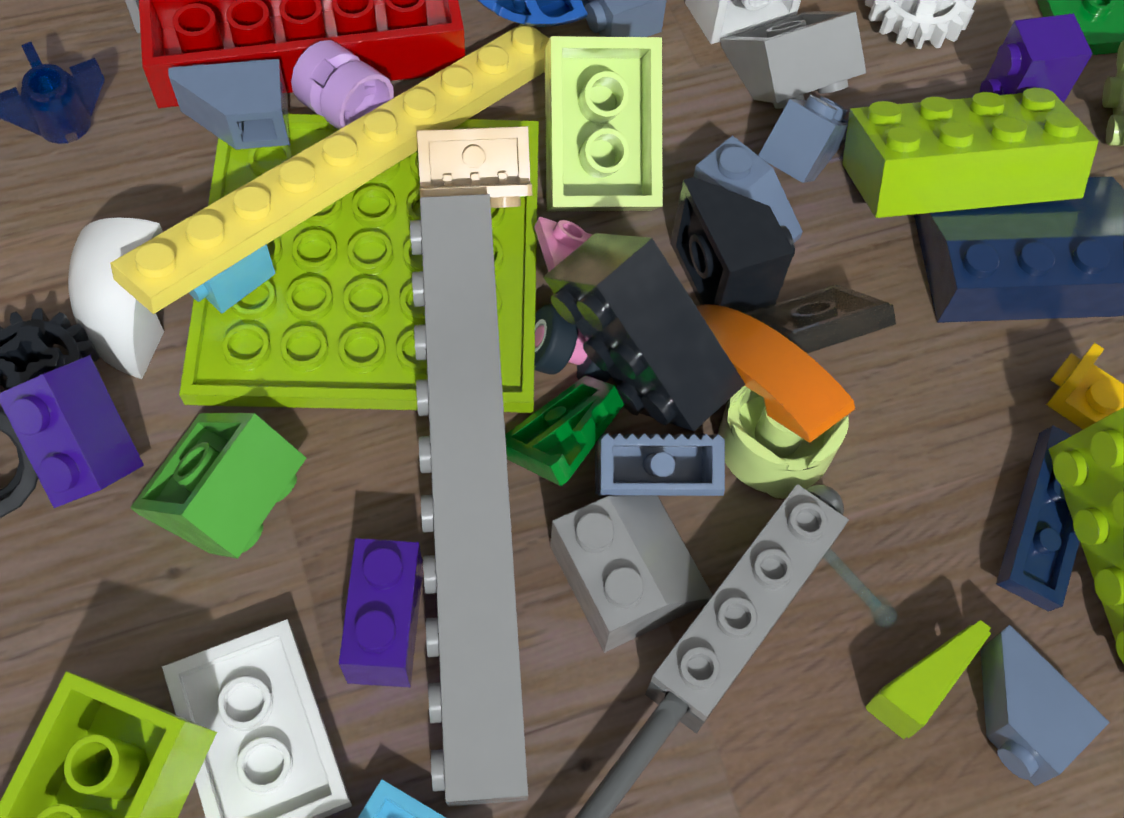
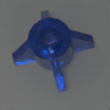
M32 42L22 44L21 46L32 68L27 71L22 79L21 96L16 87L0 93V119L40 135L48 142L65 144L80 139L91 126V117L105 80L96 59L92 58L69 67L71 75L57 65L42 64Z

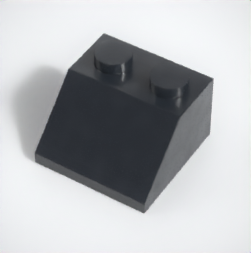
M696 177L683 180L670 244L700 305L724 306L753 318L773 312L791 260L795 254L794 241L789 229L784 225L780 226L771 207Z

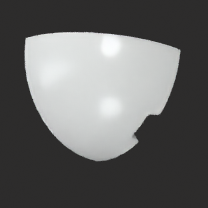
M121 217L100 219L89 223L81 230L73 248L68 275V290L72 312L76 323H79L84 328L89 341L93 343L99 357L117 370L142 379L164 330L156 313L152 314L113 280L110 263L161 234L163 231L159 223L148 220Z

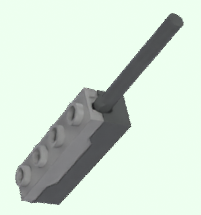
M798 484L794 487L652 676L645 695L658 704L657 708L575 818H609L679 721L696 734L848 523L849 519L843 516V500L837 491L825 485H814L807 489Z

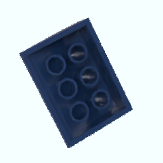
M1113 176L1089 177L1084 196L1080 199L914 215L937 323L1124 316V189Z

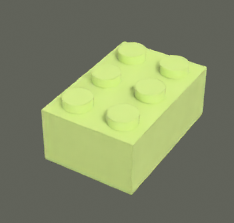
M551 36L545 47L547 211H652L663 207L662 37Z

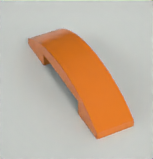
M718 305L696 306L743 379L744 386L764 398L767 416L810 443L855 410L854 400L845 389L810 355L778 331L747 314Z

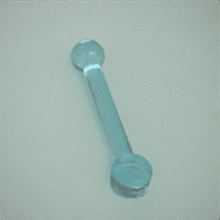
M830 548L824 559L874 612L873 619L876 625L881 628L894 626L898 619L895 608L891 605L882 604Z

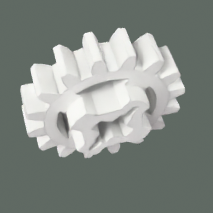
M865 0V6L871 7L868 17L870 21H882L879 31L882 35L891 31L897 34V44L901 45L909 38L913 39L916 49H921L926 40H930L935 48H941L945 37L954 42L958 39L961 30H966L974 13L973 6L976 0Z

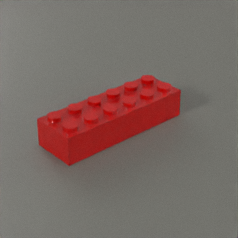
M139 0L142 67L158 109L179 106L168 76L169 67L279 59L287 93H293L291 84L293 69L299 57L311 45L319 41L332 40L357 56L360 61L370 65L390 81L432 76L465 57L464 26L458 0Z

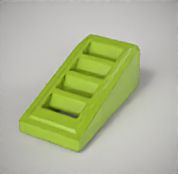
M981 620L974 625L966 627L881 688L866 705L867 711L903 740L906 737L910 738L925 726L991 634L989 632L991 627Z

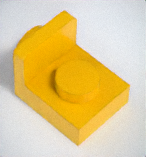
M1095 342L1081 358L1070 353L1050 380L1057 384L1059 388L1046 404L1081 429H1085L1124 408V384L1094 365L1104 350L1103 347Z

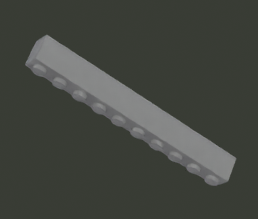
M490 194L420 197L421 220H410L412 255H423V271L412 272L414 307L425 306V324L414 325L416 360H427L428 379L417 380L416 390L418 415H429L430 436L419 437V462L421 473H432L433 492L432 495H421V517L423 533L434 532L435 555L423 556L425 594L437 593L438 618H426V644L428 657H440L441 681L428 684L430 723L442 722L443 749L431 750L433 791H445V799L449 807L527 801L528 784Z

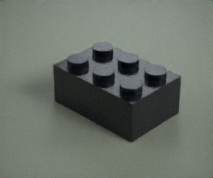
M595 233L543 277L554 292V295L551 296L554 308L568 323L576 324L587 340L583 343L585 353L597 367L603 371H608L617 384L616 389L624 403V408L633 415L643 414L654 418L662 425L670 423L695 431L745 385L653 238Z

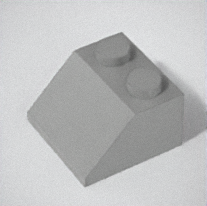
M856 11L803 12L720 39L722 50L753 100L773 102L774 108H785L789 99L804 100L803 94L817 89L820 94L845 89L849 86L847 79L866 73Z
M657 495L607 496L552 521L550 547L604 653L706 605L713 596Z

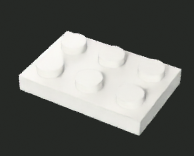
M288 619L162 666L175 714L217 732L195 779L206 818H325L352 806Z

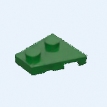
M586 375L505 434L507 460L559 486L565 484L623 407L624 403L615 385Z

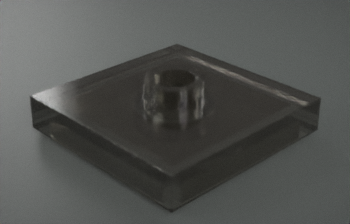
M837 284L744 313L778 331L806 353L896 325L892 304Z

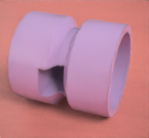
M332 40L319 41L311 45L299 57L293 69L291 84L294 95L300 102L316 114L323 116L327 122L338 130L394 98L393 85L386 76L370 65L360 61L357 56Z

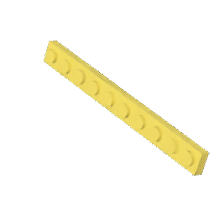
M520 24L112 261L110 264L113 280L152 314H155L418 151L417 130L453 129L544 73L545 47L550 38L532 26Z

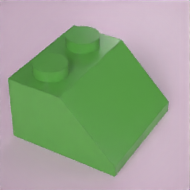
M199 413L130 509L210 554L238 559L243 552L249 550L258 541L263 532L262 523L274 505L292 491L297 481L296 473L306 460V457L255 413Z

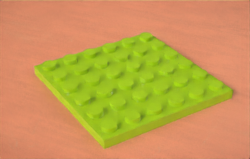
M288 114L290 145L236 150L218 138L208 206L338 131V129L327 122L321 115ZM468 119L453 129L528 126L530 182L533 195L520 196L521 206L491 208L503 408L504 412L533 413L537 235L534 226L537 222L539 121ZM418 151L269 242L267 247L276 274L221 314L206 298L200 302L194 299L179 392L184 405L418 410L416 381L428 379L427 360H416L414 325L425 324V306L414 307L412 272L423 271V255H412L410 220H421Z

